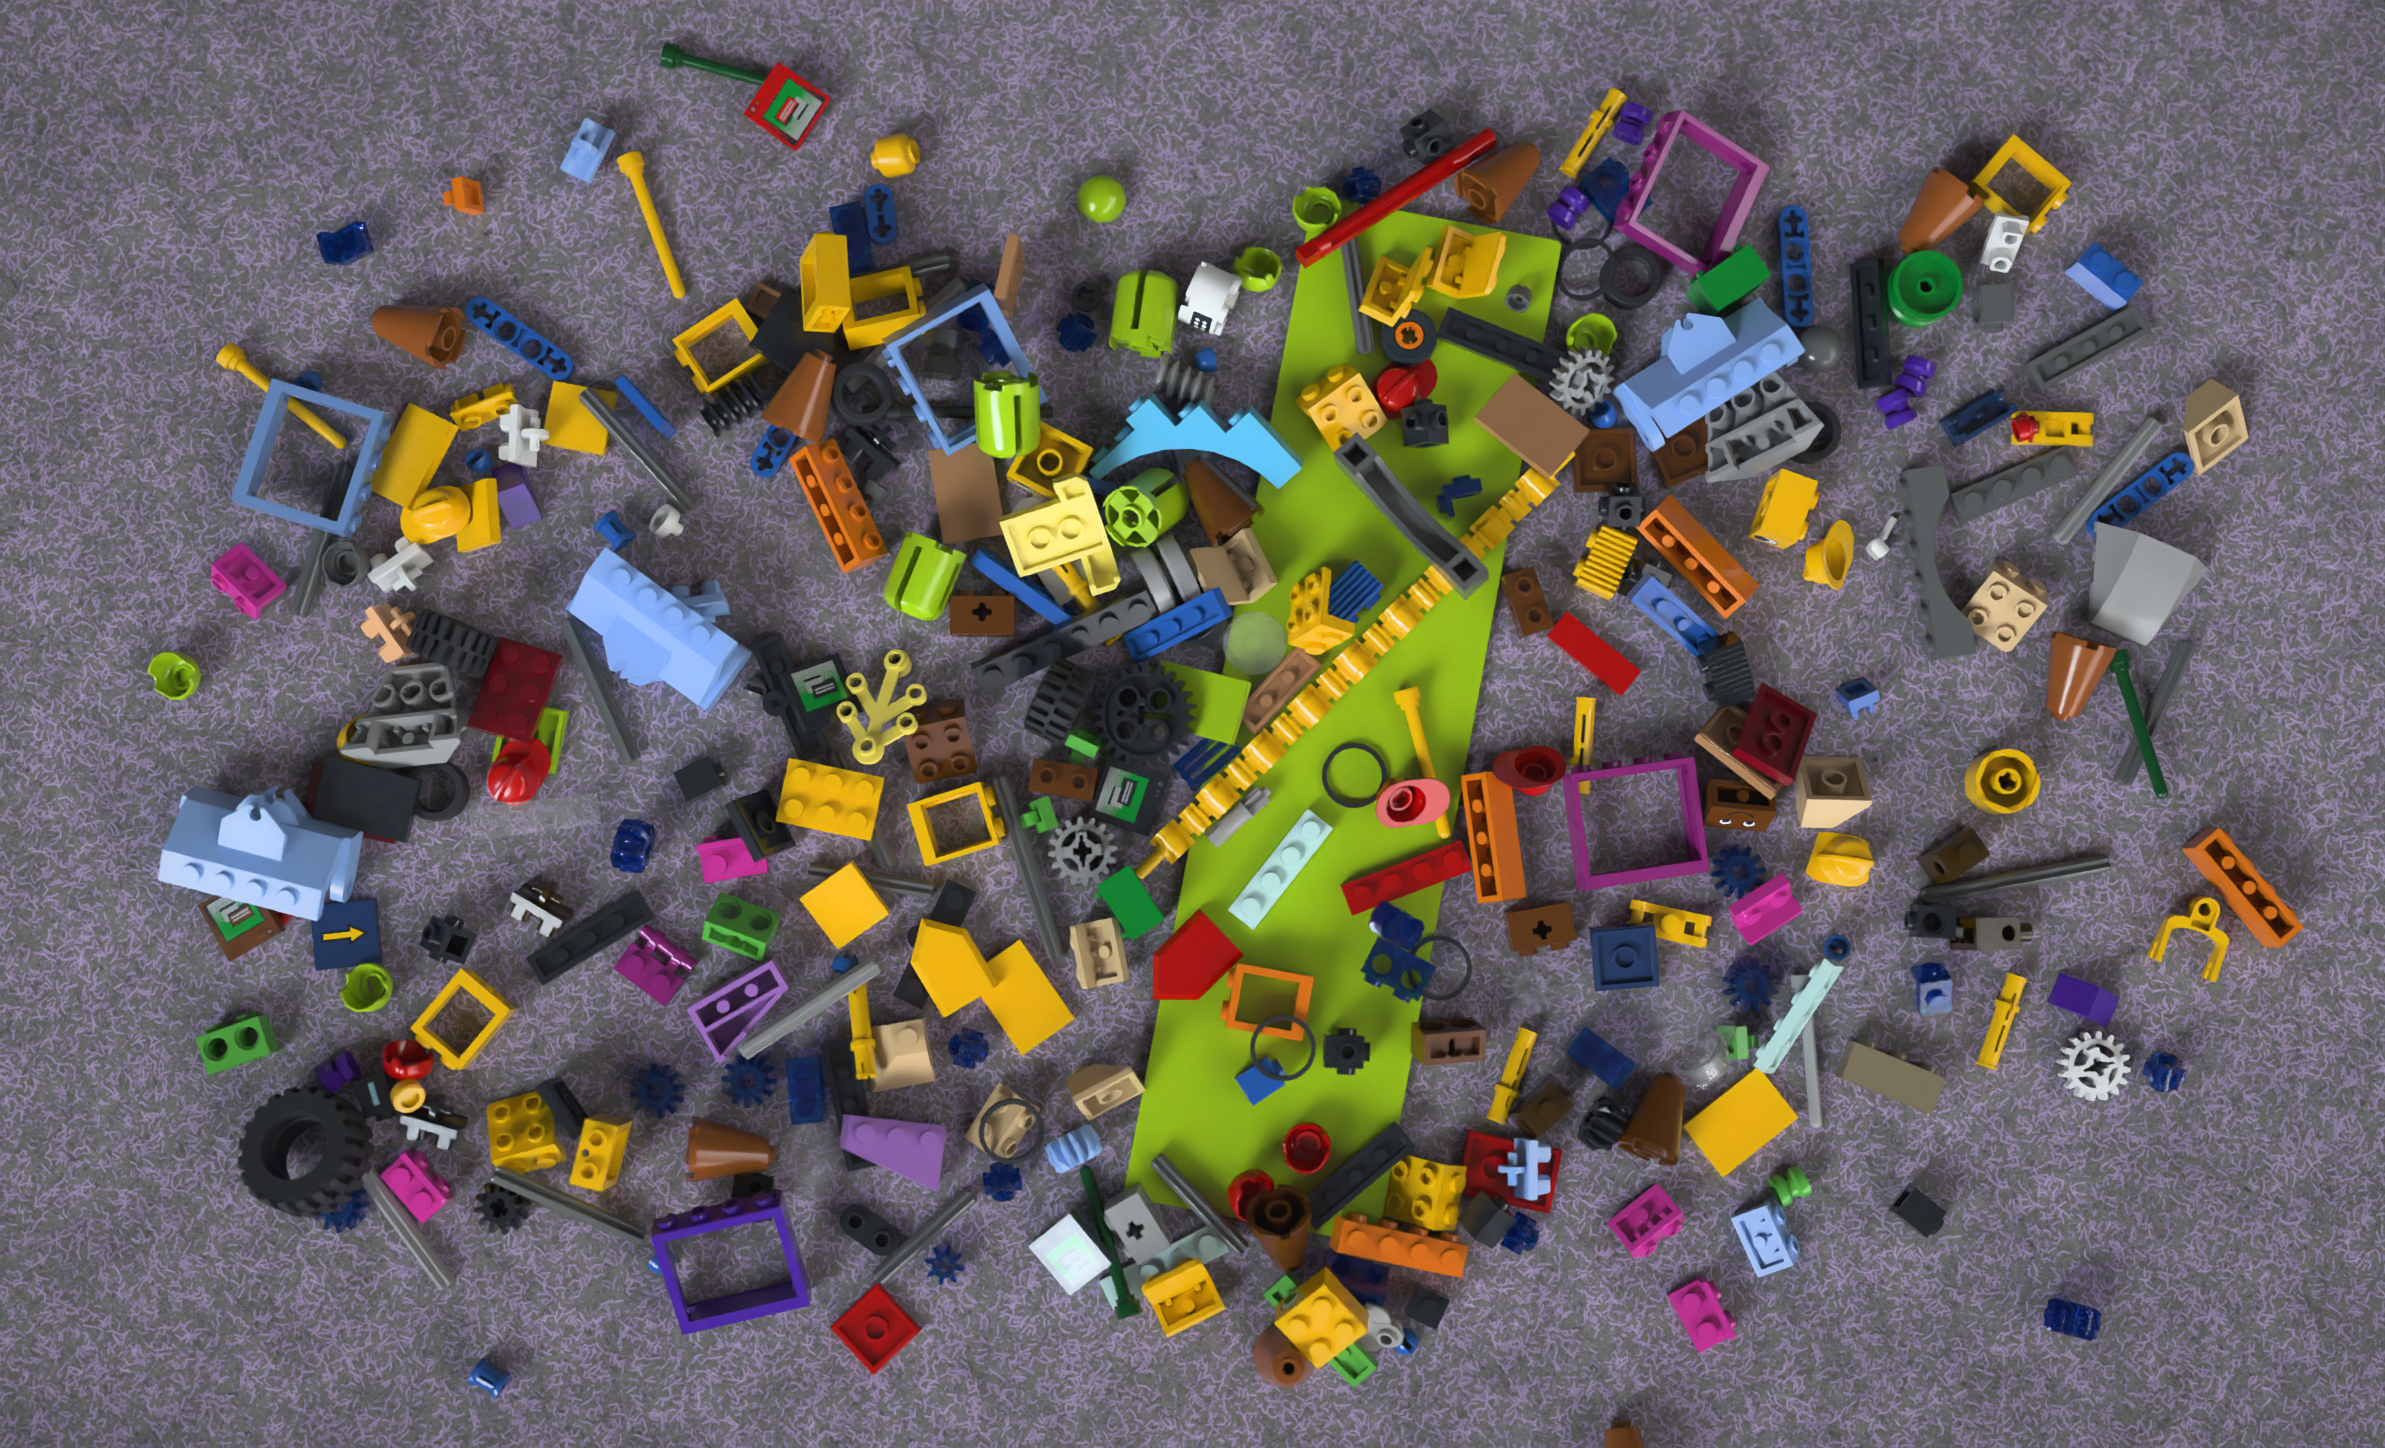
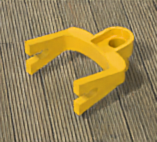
M2196 896L2189 901L2186 916L2180 914L2167 915L2149 948L2147 956L2161 962L2170 933L2175 928H2188L2199 931L2208 936L2215 944L2201 977L2216 983L2229 944L2228 936L2220 929L2215 928L2220 915V906L2217 901L2206 896ZM2204 904L2203 912L2199 913V906Z

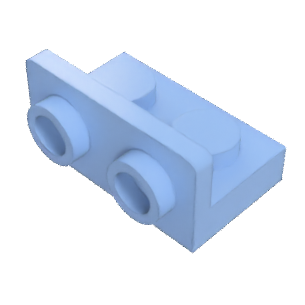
M1773 1197L1766 1199L1761 1205L1733 1214L1731 1217L1757 1277L1791 1267L1799 1258L1800 1246L1796 1237L1793 1234L1790 1235L1785 1225L1786 1215L1779 1204L1776 1205Z

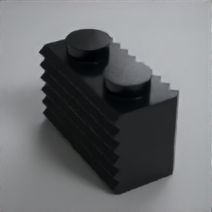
M1733 631L1723 633L1721 636H1716L1697 644L1700 655L1695 656V660L1700 673L1705 674L1707 683H1704L1702 687L1709 702L1713 701L1719 709H1723L1757 695L1746 658L1744 643Z

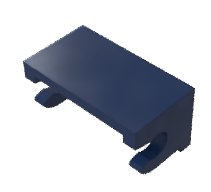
M1999 388L1996 391L1992 389L1939 420L1940 425L1955 448L2019 411L2014 403L2007 404L2004 401L2003 395L2006 393L2004 389Z

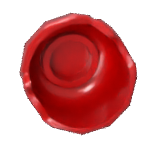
M392 1041L383 1047V1068L391 1078L399 1081L405 1079L418 1081L431 1072L434 1063L433 1051L429 1050V1054H427L424 1046L418 1041Z
M1301 1122L1290 1128L1282 1143L1285 1163L1288 1167L1301 1174H1312L1323 1168L1330 1158L1332 1148L1326 1129H1323L1322 1126L1314 1122Z
M1258 1168L1246 1170L1238 1174L1228 1186L1229 1205L1236 1216L1243 1221H1247L1246 1208L1250 1199L1264 1188L1267 1191L1275 1189L1274 1180L1263 1170Z

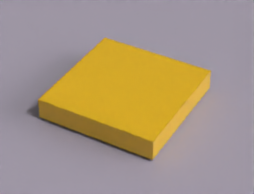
M553 381L544 430L549 431V439L541 441L542 444L606 456L610 433L578 398L581 392L588 387ZM592 388L615 412L618 394Z
M485 478L458 487L467 495L471 503L469 521L460 532L456 533L458 552H470L501 543L496 479Z
M853 860L799 898L837 949L849 943L891 912Z

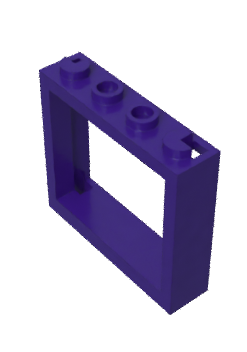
M782 1190L769 1193L762 1191L755 1196L743 1199L731 1198L721 1204L708 1207L701 1205L690 1211L677 1214L667 1213V1216L653 1219L651 1239L682 1335L810 1306L811 1286ZM773 1217L792 1281L688 1305L667 1241Z

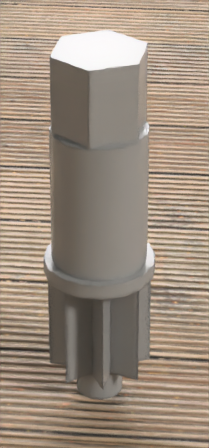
M1256 786L1205 833L1207 838L1217 848L1221 846L1250 818L1253 819L1254 815L1270 802L1267 796L1271 792L1266 786L1261 790Z

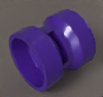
M1631 102L1624 103L1620 112L1622 118L1620 122L1615 124L1612 135L1616 139L1628 144L1641 145L1645 137L1644 128L1650 124L1653 113L1642 105Z
M1566 185L1559 194V200L1551 203L1546 210V214L1561 228L1571 230L1577 222L1576 217L1587 210L1590 202L1579 190Z
M1908 355L1903 363L1905 370L1896 377L1893 385L1898 390L1905 388L1907 394L1912 397L1922 398L1927 389V379L1933 377L1937 368L1933 363L1922 357Z
M1905 388L1875 401L1878 410L1882 411L1886 417L1884 423L1888 431L1918 417L1915 409L1910 407L1907 402L1909 396Z
M347 1050L337 1054L331 1062L324 1061L315 1067L317 1078L322 1087L333 1093L340 1090L342 1084L346 1082L353 1083L362 1077L361 1070L355 1064L356 1061L353 1055Z

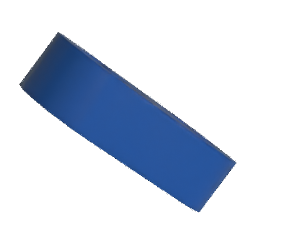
M874 184L865 193L868 232L874 243L886 246L895 241L898 233L895 202L892 191L888 186ZM876 192H882L884 197H888V200L883 201V211L878 212L876 202L871 201V199L876 198ZM879 218H884L887 228H892L891 231L886 232V237L881 238L879 233H874V230L880 227Z

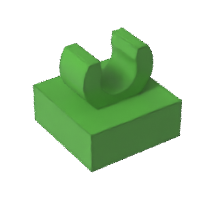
M1075 726L1064 744L1073 748L1068 761L1080 766L1086 755L1094 758L1104 739H1098L1096 735Z
M1049 796L1036 799L1027 804L1030 812L1019 816L1023 829L1034 825L1037 834L1059 826Z
M1718 1026L1720 1058L1749 1059L1748 1048H1759L1758 1035L1747 1034V1026Z

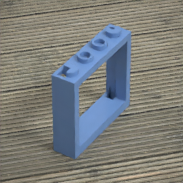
M984 283L882 338L886 349L881 351L890 368L897 366L902 376L897 378L898 383L906 396L910 393L914 396L917 404L913 405L912 408L921 423L926 420L929 423L932 431L927 433L935 449L937 450L942 447L947 456L976 441L975 420L946 435L898 347L980 302L1019 377L1028 378V371L1032 373L1033 371L989 288ZM1039 384V401L1041 405L1048 401Z
M272 378L230 500L249 509L351 539L353 532H356L358 524L361 525L362 522L360 511L363 502H367L371 496L372 484L370 481L373 472H377L382 463L383 455L380 451L383 442L388 441L391 436L389 433L392 425L390 423L391 418L385 412ZM290 396L371 420L337 522L256 498Z

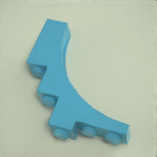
M1151 392L1146 398L1142 395L1138 396L1128 406L1131 412L1128 414L1126 421L1132 428L1130 429L1126 425L1113 438L1116 443L1111 448L1107 449L1104 446L1091 458L1093 464L1089 473L1095 479L1100 480L1117 466L1141 455L1170 449H1196L1215 452L1238 460L1259 472L1279 489L1302 469L1303 459L1252 405L1245 411L1239 408L1227 420L1230 424L1227 426L1201 398L1195 405L1192 401L1186 404L1177 414L1180 417L1178 420L1157 396Z

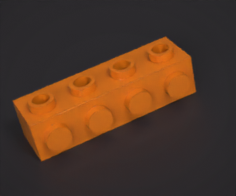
M834 438L806 445L789 458L843 574L870 566L889 553Z
M1671 494L1643 519L1640 527H1636L1725 619L1744 604L1760 586Z
M1493 771L1460 776L1478 904L1527 897L1512 787L1500 782Z
M2220 827L2203 829L2181 848L2182 851L2264 947L2281 948L2304 928L2298 921L2295 912L2276 895L2274 887L2259 875L2254 869L2252 861L2237 849L2227 832Z
M1348 1212L1347 1216L1335 1215L1329 1247L1338 1253L1462 1278L1469 1246L1459 1240L1460 1236L1445 1231H1441L1440 1236L1429 1234V1229L1416 1225H1410L1409 1229L1397 1227L1398 1222L1379 1218L1378 1223L1367 1221L1366 1215Z

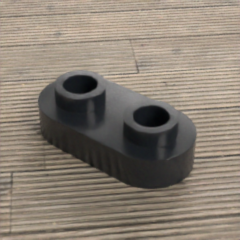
M852 1204L842 1212L840 1226L843 1232L872 1253L886 1256L894 1252L898 1247L900 1235L897 1228L865 1205ZM854 1215L859 1216L862 1220L861 1226L854 1227L850 1222L851 1217ZM885 1234L888 1237V1244L880 1245L877 1242V1236Z

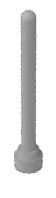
M1810 972L1790 974L1791 988H1795V994L1800 988L1805 989L1811 980L1809 977ZM1812 1015L1802 1030L1809 1123L1812 1127L1819 1128L1823 1121L1814 1017Z

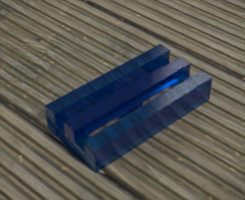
M1204 738L1172 766L1180 773L1182 779L1187 782L1189 788L1196 791L1241 753L1243 749L1236 741L1235 745L1230 744L1231 748L1195 779L1191 776L1228 745L1227 743L1218 742L1189 768L1185 769L1209 746L1216 742L1215 740Z

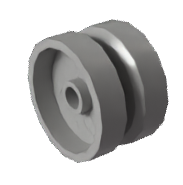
M1171 533L1156 540V550L1161 559L1158 562L1148 547H1141L1130 553L1137 571L1160 615L1176 608L1177 602L1171 590L1174 587L1184 602H1188L1201 595L1192 566Z

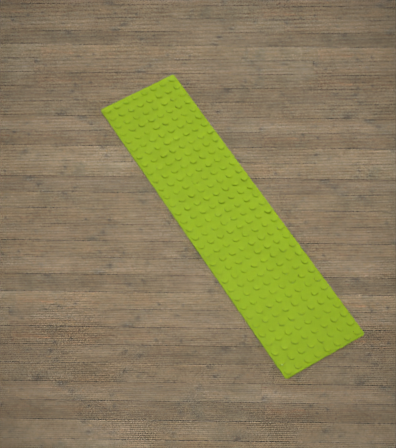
M1339 199L1342 203L1340 220L1365 204ZM1399 210L1358 235L1365 287L1367 289L1376 262L1381 255L1410 269L1424 248L1429 246L1433 248L1430 259L1433 260L1442 227L1445 225L1454 226L1474 236L1495 232L1506 234V251L1500 260L1496 274V286L1489 295L1464 299L1452 298L1426 287L1428 274L1421 281V284L1425 285L1423 293L1417 303L1413 302L1411 309L1425 313L1433 321L1437 334L1448 307H1451L1529 339L1544 343L1561 251L1559 241ZM1306 232L1305 243L1318 234ZM1341 247L1306 269L1300 264L1270 425L1303 459V466L1301 470L1279 489L1260 474L1256 500L1263 506L1265 513L1261 517L1258 513L1253 515L1252 520L1254 524L1250 528L1279 583L1255 603L1235 605L1222 675L1252 683L1250 695L1296 647L1287 644L1289 633L1287 631V621L1291 612L1290 592L1296 583L1322 567L1331 569V584L1355 560H1358L1382 584L1383 588L1378 592L1382 598L1370 610L1364 606L1356 614L1360 620L1355 624V631L1352 637L1328 649L1323 654L1312 655L1322 666L1258 734L1264 729L1271 734L1274 730L1270 725L1283 712L1287 716L1291 714L1287 706L1310 684L1317 689L1320 685L1316 680L1329 667L1333 671L1337 669L1332 662L1355 639L1363 644L1365 640L1361 636L1374 623L1379 627L1383 624L1378 617L1401 594L1409 599L1411 596L1407 591L1420 578L1425 582L1428 580L1423 573L1431 566L1335 464L1333 452L1312 418L1301 411L1294 399L1301 395L1304 388L1318 383L1327 376L1330 369L1337 365L1347 363L1357 370L1369 388L1375 376L1391 362L1384 354L1380 344V332L1384 323L1371 316L1375 350L1373 353L1365 355L1357 353ZM1520 284V286H1527L1531 290L1532 300L1528 310L1515 312L1506 306L1505 297L1513 285ZM1409 331L1408 335L1405 332L1402 333L1404 343L1409 344V341L1412 344L1415 343V334ZM1437 339L1436 347L1429 359H1431L1436 367L1438 378L1436 387L1426 399H1432L1433 404L1446 405L1449 444L1426 449L1404 447L1402 418L1387 419V423L1365 439V441L1381 457L1387 467L1419 504L1459 541L1466 533L1470 537L1474 535L1469 528L1492 505L1500 510L1502 507L1498 502L1511 489L1516 492L1517 487L1514 484L1519 479L1522 458L1474 422V418L1514 373H1517L1533 387L1536 386L1537 378ZM1508 535L1492 551L1486 546L1483 548L1487 554L1480 562L1488 569L1489 580L1466 600L1454 589L1446 596L1439 591L1437 594L1441 599L1428 612L1423 608L1420 610L1425 617L1401 640L1394 635L1391 639L1395 644L1382 657L1378 653L1374 655L1379 662L1356 685L1348 680L1346 684L1350 688L1337 701L1332 697L1328 700L1333 707L1310 730L1302 725L1300 729L1304 733L1291 746L1286 742L1282 745L1287 752L1264 775L1257 769L1254 774L1258 778L1245 791L1240 787L1236 790L1241 797L1218 820L1211 814L1208 819L1212 824L1199 836L1194 832L1192 833L1191 837L1195 842L1189 847L1173 934L1200 909L1244 954L1237 961L1238 963L1313 976L1314 980L1306 1025L1315 1038L1316 1054L1312 1065L1302 1076L1290 1081H1284L1286 1085L1253 1106L1234 1076L1254 1064L1250 1052V1043L1254 1032L1226 1028V1020L1220 1019L1223 1000L1229 1001L1232 988L1226 987L1228 971L1199 1000H1160L1144 1082L1146 1091L1142 1093L1124 1190L1140 1182L1152 1202L1192 1210L1151 1167V1161L1162 1153L1222 1216L1240 1219L1231 1209L1227 1195L1229 1184L1238 1174L1249 1169L1258 1168L1272 1177L1275 1189H1277V1185L1285 1184L1297 1187L1307 1194L1389 1124L1395 1121L1399 1125L1412 1058L1411 1022L1419 1021L1423 996L1413 988L1409 981L1407 961L1412 949L1420 941L1435 934L1444 881L1351 916L1340 886L1446 846L1452 842L1462 787L1460 776L1464 775ZM1416 686L1419 688L1421 699H1418L1420 706H1417L1436 779L1443 782L1450 794L1449 807L1445 811L1451 831L1448 838H1441L1438 835L1435 821L1401 828L1386 827L1377 819L1375 811L1377 799L1364 807L1348 808L1333 801L1323 786L1322 770L1328 756L1335 749L1352 743L1366 745L1379 754L1386 767V782L1394 777L1423 778L1405 710H1401L1400 704L1396 705L1394 692ZM1242 722L1235 745L1210 739L1200 791L1218 774L1225 779L1228 774L1224 770L1237 757L1241 761L1246 759L1241 751L1256 736ZM1351 748L1339 752L1333 757L1327 769L1329 788L1336 797L1348 803L1367 801L1378 791L1381 784L1382 773L1378 761L1373 755L1362 749ZM1256 786L1260 790L1266 786L1271 792L1267 796L1270 802L1254 815L1253 819L1250 818L1217 848L1207 838L1205 833ZM1309 809L1332 827L1333 830L1254 930H1252L1228 909L1305 811ZM1433 941L1420 947L1412 961L1413 978L1423 991ZM1244 973L1235 1020L1261 1024L1266 1019L1276 1015L1292 1016L1298 982ZM1277 1020L1266 1026L1290 1030L1291 1021ZM1338 1028H1356L1357 1034L1364 1036V1042H1370V1061L1364 1062V1069H1356V1075L1336 1074V1068H1324L1323 1033L1337 1034ZM1305 1030L1303 1041L1258 1034L1255 1043L1257 1060L1266 1055L1270 1061L1277 1058L1286 1072L1285 1076L1300 1071L1308 1062L1311 1053V1042ZM1345 1046L1342 1049V1056H1349L1351 1054V1046ZM1301 1122H1314L1322 1126L1323 1129H1326L1332 1145L1331 1155L1323 1168L1312 1174L1297 1173L1285 1163L1282 1143L1289 1129ZM1391 1168L1337 1214L1347 1216L1348 1212L1366 1215L1367 1221L1378 1223L1379 1218L1383 1216ZM1335 1215L1317 1231L1310 1224L1309 1232L1331 1236Z

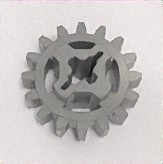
M1581 345L1578 352L1570 349L1567 360L1562 357L1559 359L1561 363L1560 369L1553 368L1552 370L1557 375L1556 379L1549 381V385L1555 387L1550 393V396L1556 399L1555 404L1571 415L1577 413L1580 416H1584L1586 409L1594 412L1596 402L1603 404V394L1611 393V389L1607 385L1615 379V377L1609 375V372L1614 369V365L1608 363L1609 356L1592 346L1588 349Z
M1080 816L1077 819V825H1073L1069 820H1066L1067 829L1063 831L1056 828L1055 831L1060 837L1058 840L1050 839L1049 843L1056 846L1055 851L1048 852V856L1056 857L1057 859L1051 865L1052 869L1061 867L1062 872L1059 877L1063 879L1070 875L1072 885H1075L1078 878L1082 879L1084 886H1088L1089 878L1091 877L1097 883L1101 882L1099 873L1103 872L1109 875L1111 872L1106 867L1107 864H1113L1117 861L1110 857V852L1118 850L1117 846H1110L1109 841L1115 837L1114 834L1105 836L1103 832L1107 826L1102 824L1099 828H1096L1095 818H1091L1088 824H1084L1083 818ZM1087 830L1096 833L1101 838L1103 844L1091 842L1088 839ZM1075 832L1076 839L1069 847H1062L1066 837ZM1081 836H1083V842H1085L1086 847L1092 848V854H1087L1085 867H1083V861H1081L1080 856L1074 855V849H1078L1080 846ZM1104 855L1102 863L1095 870L1090 871V863L1096 856ZM1071 858L1078 864L1079 873L1069 869L1063 859Z

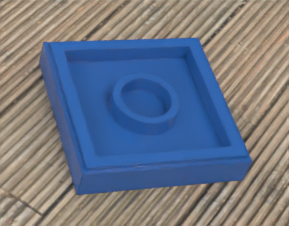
M621 375L614 382L651 424L668 440L677 433L672 424L626 376Z

